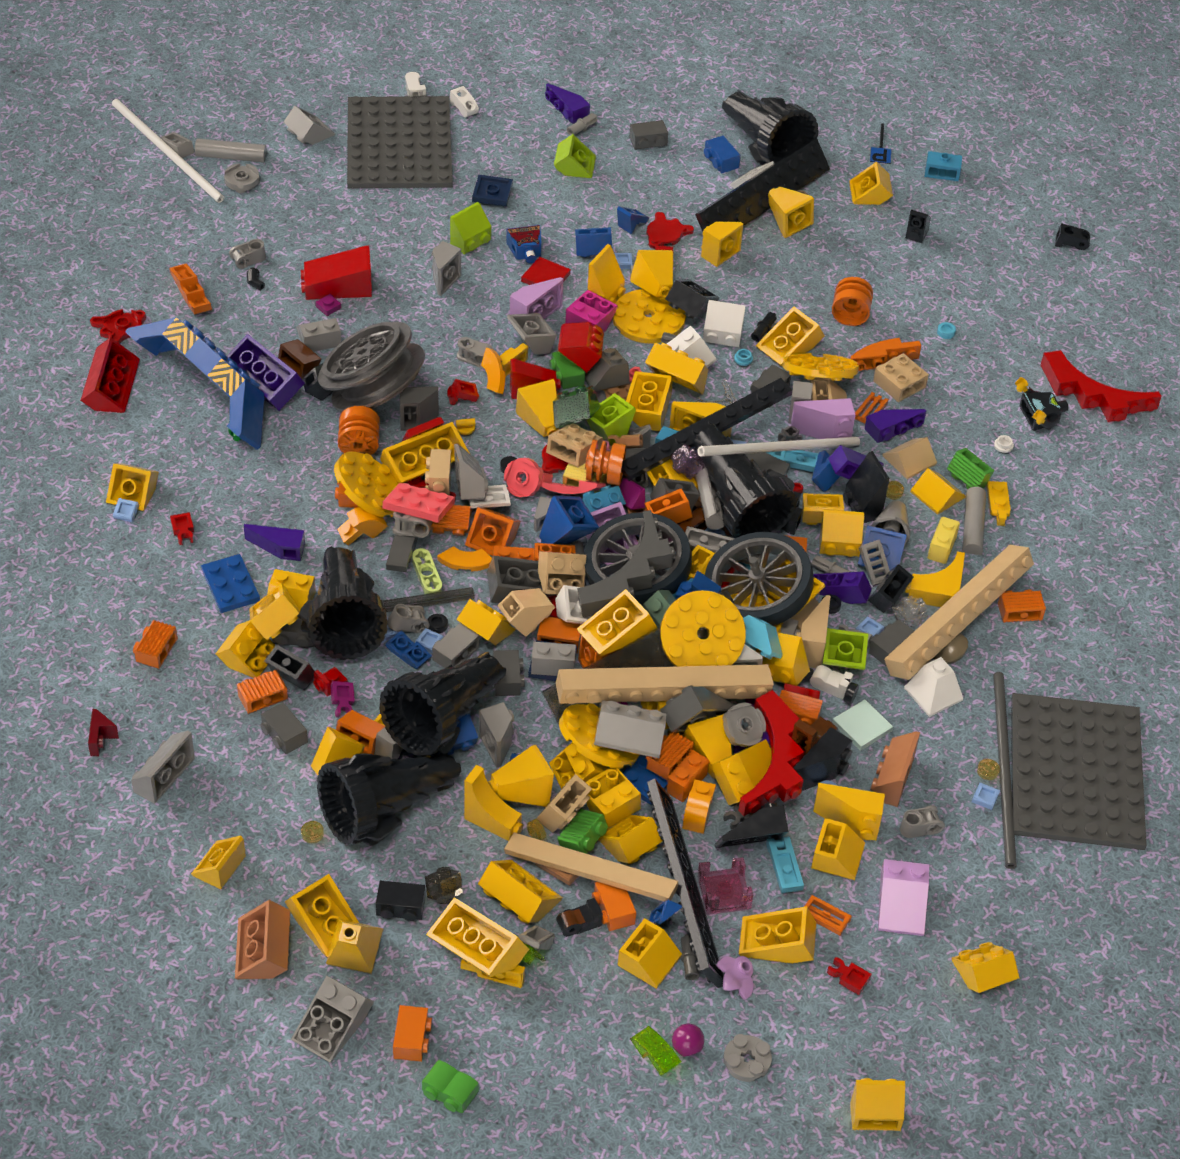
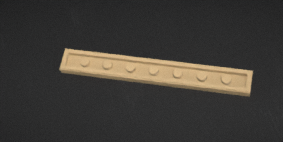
M515 832L504 848L505 854L660 901L672 900L679 885L677 880Z

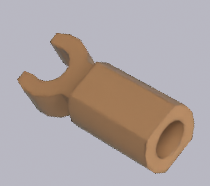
M642 434L622 435L621 438L618 435L608 436V439H615L616 443L627 445V448L643 447Z

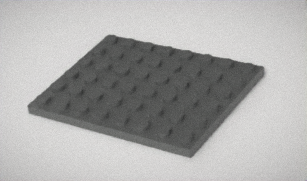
M449 96L348 97L347 189L453 188Z
M1012 693L1011 749L1014 834L1026 837L1145 850L1147 844L1140 707Z

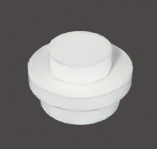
M1001 435L995 440L994 447L1002 453L1011 452L1014 447L1013 440L1009 436Z

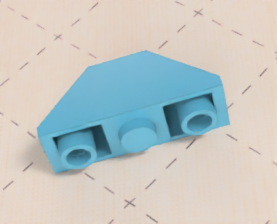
M751 615L744 617L746 630L745 645L755 651L756 649L761 650L760 654L768 659H772V657L781 659L782 650L776 627Z

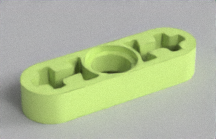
M416 549L412 553V563L424 594L431 598L438 597L442 593V582L431 554L426 549ZM431 571L432 574L429 576H425L422 574V572ZM430 582H432L433 587L436 589H432V587H430Z

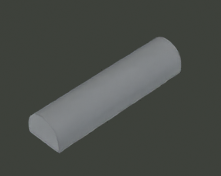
M199 138L195 142V156L264 162L267 154V146L263 144Z
M702 462L695 467V476L706 526L716 530L725 526L722 518V507L720 499L716 494L718 491L708 477L710 474Z
M981 487L969 488L965 499L962 552L982 555L986 491Z
M689 526L685 532L691 549L694 550L697 545H700L714 553L735 539ZM763 554L752 555L751 557L757 558L760 566ZM748 557L738 561L750 565Z

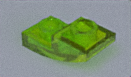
M647 1026L630 1038L642 1058L644 1059L648 1056L660 1076L682 1062L670 1045L650 1026Z

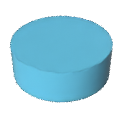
M943 322L938 325L937 334L941 338L951 339L955 336L956 327L953 324Z

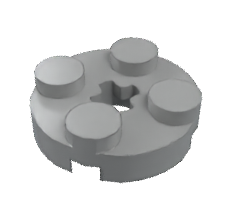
M240 163L234 164L225 170L224 182L228 188L236 190L238 193H244L260 183L259 172L251 164H246V166H240Z
M739 703L732 706L723 715L725 734L734 746L750 747L760 742L763 732L766 730V721L762 712L758 708L755 709L753 706H750L752 704ZM742 719L744 723H748V727H746V730H744L741 726Z
M737 1034L725 1048L724 1064L734 1078L745 1082L755 1081V1079L761 1076L764 1077L770 1069L772 1062L770 1045L758 1037ZM749 1054L754 1060L745 1062L742 1055Z

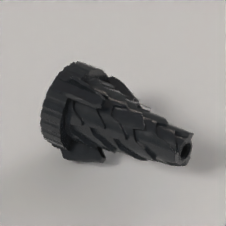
M737 90V92L728 96L722 103V108L726 114L734 119L738 126L755 142L750 144L748 149L754 160L760 163L761 166L772 161L776 163L811 139L818 137V123L813 114L797 104H786L783 98L769 97L761 98L760 100L755 97L753 99L742 91Z
M709 424L706 429L701 431L692 440V445L697 452L700 446L734 444L729 436L725 437L715 424ZM746 454L701 456L710 474L708 477L718 491L716 494L724 504L721 505L722 518L725 525L723 528L727 536L738 538L755 532L776 533L791 519L797 505V496L793 492L795 484L791 479L772 469H768L767 472L766 470L762 471L754 459L750 460Z
M332 546L325 550L323 574L320 580L318 595L314 600L309 599L299 613V618L303 620L301 630L308 633V637L315 644V647L322 651L323 654L329 655L331 658H339L340 660H352L368 655L381 645L388 629L384 603L380 600V596L372 590L374 586L373 579L361 568H357L355 550L351 551L341 547L333 548Z
M484 652L476 658L465 660L454 667L451 664L440 671H433L428 675H424L421 672H409L395 680L389 681L383 688L384 691L381 692L379 706L385 729L398 746L414 755L424 756L436 755L438 752L441 754L448 753L454 746L461 730L457 727L460 723L459 719L471 712L470 708L479 703L478 699L493 690V686L506 676V668L502 667L499 661L491 656L489 652Z
M367 753L355 754L352 758L339 759L321 766L317 777V792L321 811L329 829L340 842L353 845L363 842L373 846L390 835L396 828L402 826V820L396 817L395 813L409 809L414 803L429 799L430 794L451 788L454 785V780L459 777L462 771L460 763H457L448 753L399 760Z

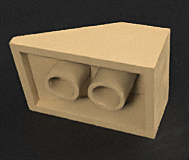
M829 595L823 598L802 623L801 632H796V636L802 637L809 668H816L822 665L827 635Z

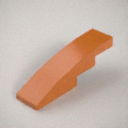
M188 264L170 267V273L193 314L212 310L211 303L205 297L204 289L198 283L197 275Z

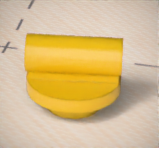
M475 418L455 420L456 429L459 434L470 435L475 431Z

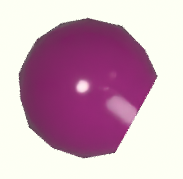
M682 1024L676 1028L672 1035V1046L681 1056L686 1057L696 1054L704 1047V1033L695 1024Z

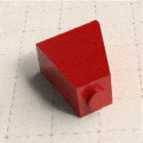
M517 359L510 360L511 399H517L518 388L551 379L555 381L557 396V390L561 389L560 379L556 377V371Z

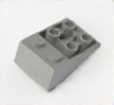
M326 976L291 1040L331 1063L362 1024L374 1001L338 980Z

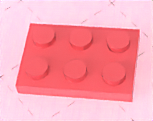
M399 483L384 499L383 509L438 523L455 504V497L446 493L430 491L426 488L410 486L407 483Z

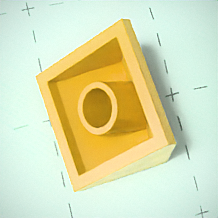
M929 468L925 470L910 491L937 515L966 498L964 493L941 474Z
M327 727L311 767L318 775L322 765L343 758H352L355 754H362L366 745L331 727Z
M240 835L216 841L191 875L222 889L246 857L244 838Z

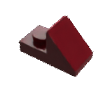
M92 709L88 747L90 756H99L100 748H104L105 739H119L117 726L99 710Z

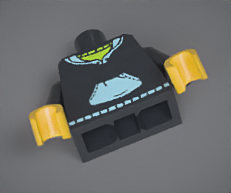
M1020 377L1015 382L1017 391L1022 392L1019 407L1033 431L1042 428L1051 430L1060 422L1062 412L1068 411L1067 401H1057L1052 392L1034 391L1028 386L1027 380L1023 377Z

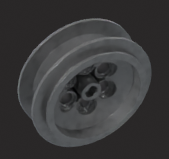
M381 322L368 326L346 338L327 356L319 371L318 382L322 388L333 391L332 404L337 410L344 411L352 406L377 407L401 393L416 378L424 363L425 352L420 345L410 343L412 331L406 323Z

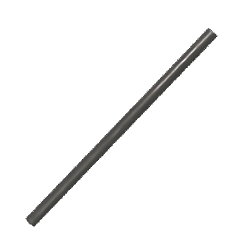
M996 672L993 674L1005 867L1007 869H1015L1017 864L1013 828L1004 674Z

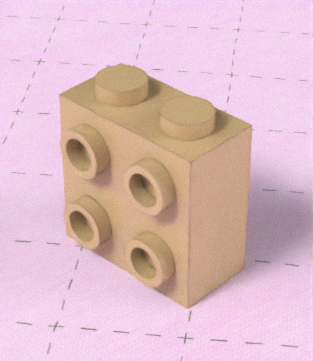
M903 353L877 366L873 381L899 403L926 388L929 374Z
M570 423L548 436L546 453L579 467L586 463L587 452L592 444V440H598V449H601L603 437L596 435L593 431H587L577 424Z
M431 449L430 457L426 458V469H429V471L425 472V483L429 484L426 485V489L450 495L451 450Z
M575 774L536 819L552 833L558 828L562 830L574 818L578 810L590 799L587 794L592 788Z

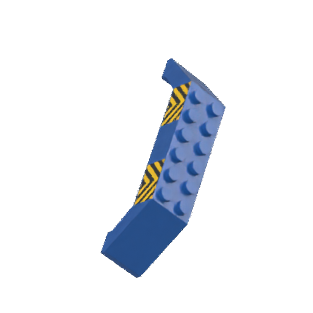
M177 317L131 327L125 331L135 342L155 356L161 352L179 350L230 397V422L227 427L258 450L261 447L265 394L259 389L261 385L249 377V374L242 368L239 369L238 364L230 357L228 358L224 351L219 347L216 348L214 342L208 337L205 338L203 332L186 319L181 321Z

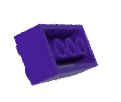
M246 334L227 355L228 358L230 357L238 364L239 369L242 368L249 374V377L261 385L259 389L265 393L264 400L278 411L305 384L293 369L249 334Z

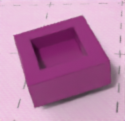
M331 294L315 302L316 308L326 316L341 309V303Z

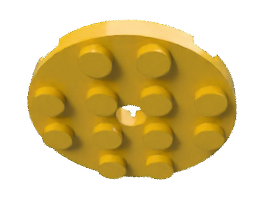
M639 289L624 294L616 301L615 304L618 307L612 321L614 326L626 338L640 343L654 344L661 343L664 332L678 335L684 328L686 315L684 314L685 311L681 308L677 310L671 307L669 301L665 299L666 297H656L644 289Z
M798 353L787 355L783 358V368L789 371V375H804V379L814 380L815 377L842 381V378L853 379L858 374L859 365H857V362L842 356L823 354L822 357H815L812 353Z
M351 451L342 454L334 465V473L337 482H342L346 488L344 493L356 505L370 514L378 517H384L385 515L393 517L394 511L383 509L384 499L399 484L390 473L389 467L379 463L368 453L363 454Z
M702 590L687 593L668 607L661 621L660 636L663 651L675 667L733 665L740 656L745 644L746 630L741 613L729 599L721 594ZM706 628L708 638L700 639L697 635L698 629Z
M592 703L588 705L575 704L564 710L559 720L560 731L566 741L571 740L577 746L576 750L580 754L596 763L612 768H623L627 764L632 766L636 762L640 754L594 745L600 708Z

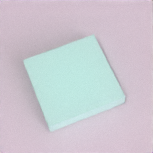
M866 700L836 716L832 721L841 733L853 740L852 743L860 751L893 730V726Z

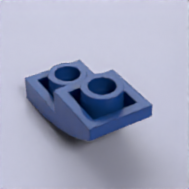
M402 630L387 641L385 645L392 653L415 669H418L432 657L418 641L414 643Z

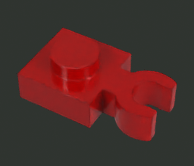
M190 512L170 516L174 536L177 535L179 545H183L182 540L184 538L190 539V543H193L192 532H194Z
M786 683L784 685V690L817 699L820 698L821 691Z
M835 957L833 964L838 968L829 966L827 973L832 977H840L839 984L860 995L871 979L872 974L852 962L847 967L842 959Z

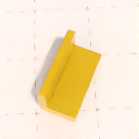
M522 343L515 349L510 347L500 355L505 377L510 374L511 359L524 362L528 360V346Z

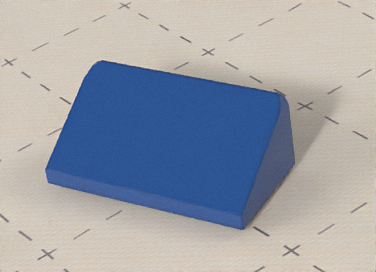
M668 899L651 911L649 921L658 926L681 909L682 905Z

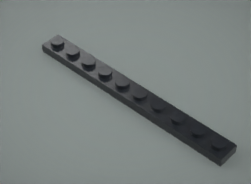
M779 378L623 460L621 472L631 481L693 448L692 440L701 431L706 429L709 424H715L723 432L791 396L792 389L782 378Z

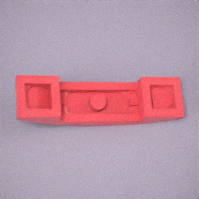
M543 473L541 487L562 494H584L589 491H598L605 487L606 483L581 480L579 481V487L554 483L552 482L553 474Z

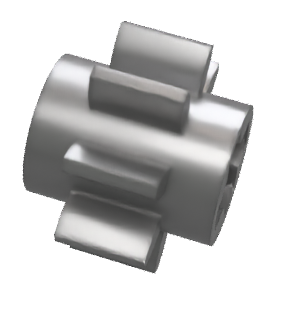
M788 426L785 429L782 428L781 433H778L777 441L802 440V435H799V429Z

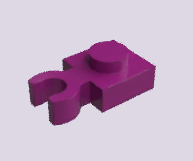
M332 681L330 685L331 703L338 705L335 710V716L339 718L342 710L346 713L353 710L351 706L355 702L354 686L350 682Z

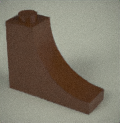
M821 716L811 725L799 719L794 724L792 739L804 751L805 756L830 727L835 730L838 727Z

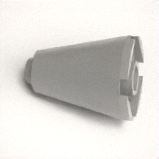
M901 501L890 502L871 526L906 534L905 547L910 539L907 507Z

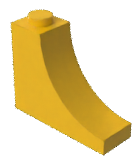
M957 551L953 562L939 572L912 574L914 578L905 589V593H908V601L942 607L960 590L965 553Z
M475 765L464 780V819L509 841L514 832L520 834L523 829L522 814L498 797L485 777L484 768Z

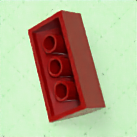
M108 338L96 347L80 401L94 411L124 413L140 358L113 338Z

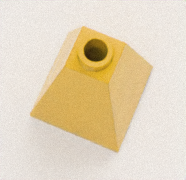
M783 187L773 188L769 191V205L784 238L814 223V198L812 196Z
M638 250L630 281L656 297H667L673 286V251Z
M554 379L518 388L517 415L543 437L559 430Z
M723 715L690 724L683 735L686 739L694 742V751L709 759L708 773L713 779H716L710 765L732 755L731 743L724 731Z
M532 745L492 773L491 780L488 783L502 800L546 807L550 803L554 773L537 745Z
M338 918L326 964L372 974L383 928Z

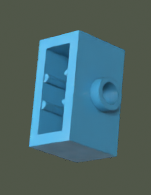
M928 151L924 177L959 182L962 156Z

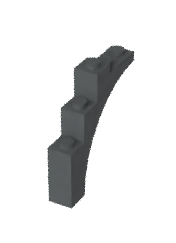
M651 510L643 511V537L632 558L620 570L608 578L577 588L582 617L593 616L625 589L635 598L634 591L653 588L652 579H655L654 571L673 567L672 559L676 558L674 547L669 546L668 539H662L661 532L657 533L659 529L657 517L653 518Z

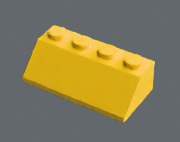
M450 422L383 449L380 460L382 464L389 467L390 473L398 483H404L429 471V469H426V458L430 457L431 449L451 450V463L455 462L454 444H459L468 453L469 451L454 423Z
M455 897L426 934L490 977L515 969L529 951V948L519 937Z

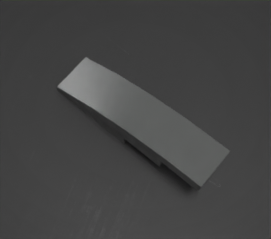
M395 534L386 562V570L407 572L418 537L398 536Z

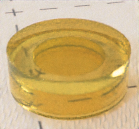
M889 481L886 497L892 500L900 499L904 493V486L898 481Z
M983 759L978 764L977 773L985 780H993L997 778L1000 767L992 759Z
M537 819L527 823V830L531 838L538 840L546 838L545 829Z
M317 821L306 822L301 828L302 839L307 843L319 842L324 836L323 826Z

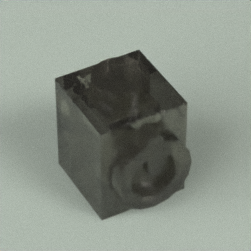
M440 867L436 872L425 876L427 898L436 900L438 904H449L454 897L463 893L462 879L459 871L452 870L450 867Z

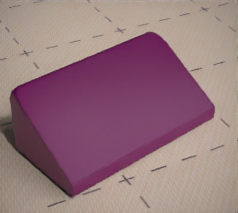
M623 478L619 488L625 500V506L630 509L645 508V488L633 481H629L627 478Z

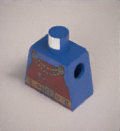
M540 225L506 229V243L516 260L526 259V262L531 264L536 261L537 257H541Z

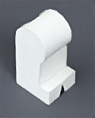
M416 72L407 73L405 80L408 96H426L425 85H420V75Z
M464 86L450 91V104L453 107L456 106L462 116L466 118L478 113L479 108L476 101Z
M819 665L810 679V684L816 689L843 699L848 685L853 680L854 674L847 671L845 674L834 670L832 671L827 666Z

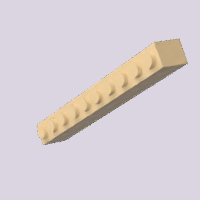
M1016 545L1006 547L884 659L890 676L910 680L925 664L935 657L1034 565L1029 547Z
M769 665L559 669L556 679L560 704L601 703L602 700L615 702L668 701L673 697H678L682 694L681 691L690 685H693V687H704L723 699H752L771 691L774 685Z

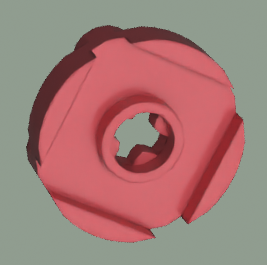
M518 458L515 461H511L504 472V481L507 482L508 491L516 497L534 496L541 487L543 470L530 458ZM525 473L526 481L522 483V478L520 477V474Z

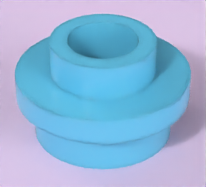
M740 349L735 354L734 361L738 365L747 366L752 363L753 356L749 350Z

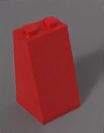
M369 245L304 262V270H301V281L305 282H301V291L305 293L306 300L321 299L329 294L335 299L372 297Z

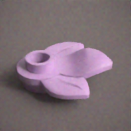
M725 956L721 958L716 965L725 973L723 990H738L743 1000L749 998L754 987L751 978L753 974L751 961L744 956L737 958Z

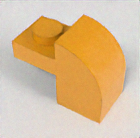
M357 507L347 513L349 519L337 530L343 542L350 545L363 533L371 538H375L388 526L383 517L375 516Z
M694 780L685 808L682 829L704 834L716 784Z

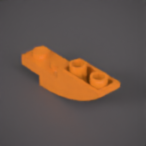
M900 338L883 340L860 349L850 359L857 362V365H859L858 371L876 369L880 364H884L893 357L903 353L911 360L919 359L921 343L920 341L902 343Z
M535 543L534 548L493 546L492 551L493 556L539 561V551L576 554L575 545Z

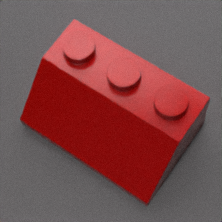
M591 322L564 323L560 330L558 351L587 373L602 357L604 332L598 325H593Z

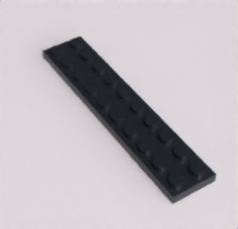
M811 139L696 213L695 216L702 232L714 222H742L746 225L771 208L768 197L771 189L783 187L798 191L830 170L818 139Z
M652 779L647 782L649 788L647 795L655 808L652 809L655 820L659 822L660 827L657 828V831L665 843L662 848L665 856L670 861V864H668L669 872L679 884L676 894L680 896L681 901L678 904L682 905L680 910L686 917V921H684L685 928L691 934L692 940L689 941L691 949L697 955L698 960L695 961L699 973H704L709 983L712 982L717 988L723 987L724 974L716 965L719 961L718 953L674 803L658 781Z

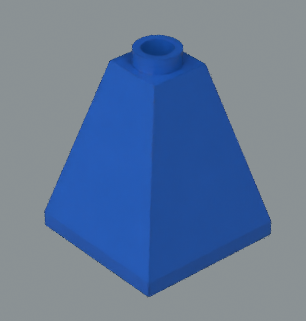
M553 496L539 537L541 543L567 545L595 532L599 526L581 497Z

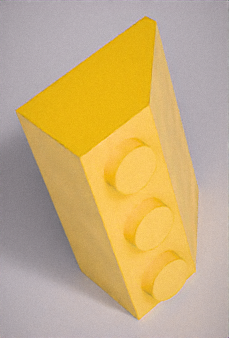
M654 343L645 361L650 370L655 374L670 375L673 382L703 394L709 371L705 361L697 357L694 359L689 358L688 354L681 350H678V352L671 350L672 347L665 343L661 345Z
M639 371L634 372L626 401L635 407L636 412L632 421L639 427L650 424L653 431H660L662 429L672 395V376Z
M513 860L491 861L478 883L484 889L483 892L486 895L497 898L501 901L502 907L510 911L513 910L518 914L517 917L527 924L539 922L563 898Z

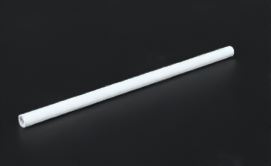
M113 100L112 105L216 202L220 203L224 200V196L120 100Z
M858 437L700 446L698 448V455L716 456L838 448L840 445L854 447L859 446L860 439Z

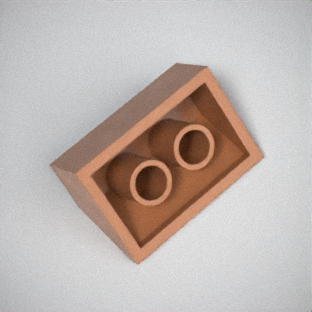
M915 731L894 737L891 740L890 746L885 745L882 758H885L884 762H879L876 774H879L878 779H873L870 789L871 791L885 794V804L895 807L899 805L914 761L920 732Z
M268 900L238 918L236 979H273L288 970L289 909Z

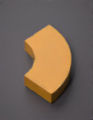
M486 347L481 366L485 368L487 373V389L503 394L505 371L502 370V359L495 350Z
M453 546L437 555V560L454 570L467 569L472 572L487 569L492 557L483 549L466 552Z

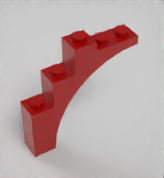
M1061 350L1043 353L1040 366L1055 395L1074 394L1082 409L1100 407L1108 422L1126 420L1129 413L1153 411L1159 407L1162 397L1159 391L1134 392L1113 388L1089 378L1076 369Z
M774 690L765 693L755 700L754 708H758L762 712L766 721L765 731L769 737L772 751L771 764L760 782L740 798L738 811L743 817L749 813H755L761 806L768 802H774L778 797L783 802H786L789 799L797 798L802 792L804 779L794 770V767L803 758L804 751L792 739L794 724L800 718Z

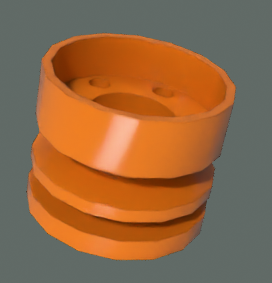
M847 277L839 281L832 304L833 317L839 323L849 326H858L866 322L870 316L873 299L872 286L860 277Z
M352 406L341 413L338 431V447L341 452L352 451L372 455L377 451L380 417L378 414L365 406Z
M593 439L586 457V480L592 481L595 472L596 482H600L602 474H606L607 484L620 486L623 475L621 472L622 462L626 457L627 445L613 443L611 450L607 451L606 441H602L601 449H598V440Z

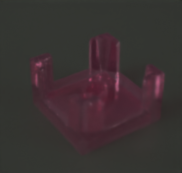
M744 857L732 859L731 869L710 871V862L699 863L697 878L706 915L751 910L753 891L751 886L747 888Z

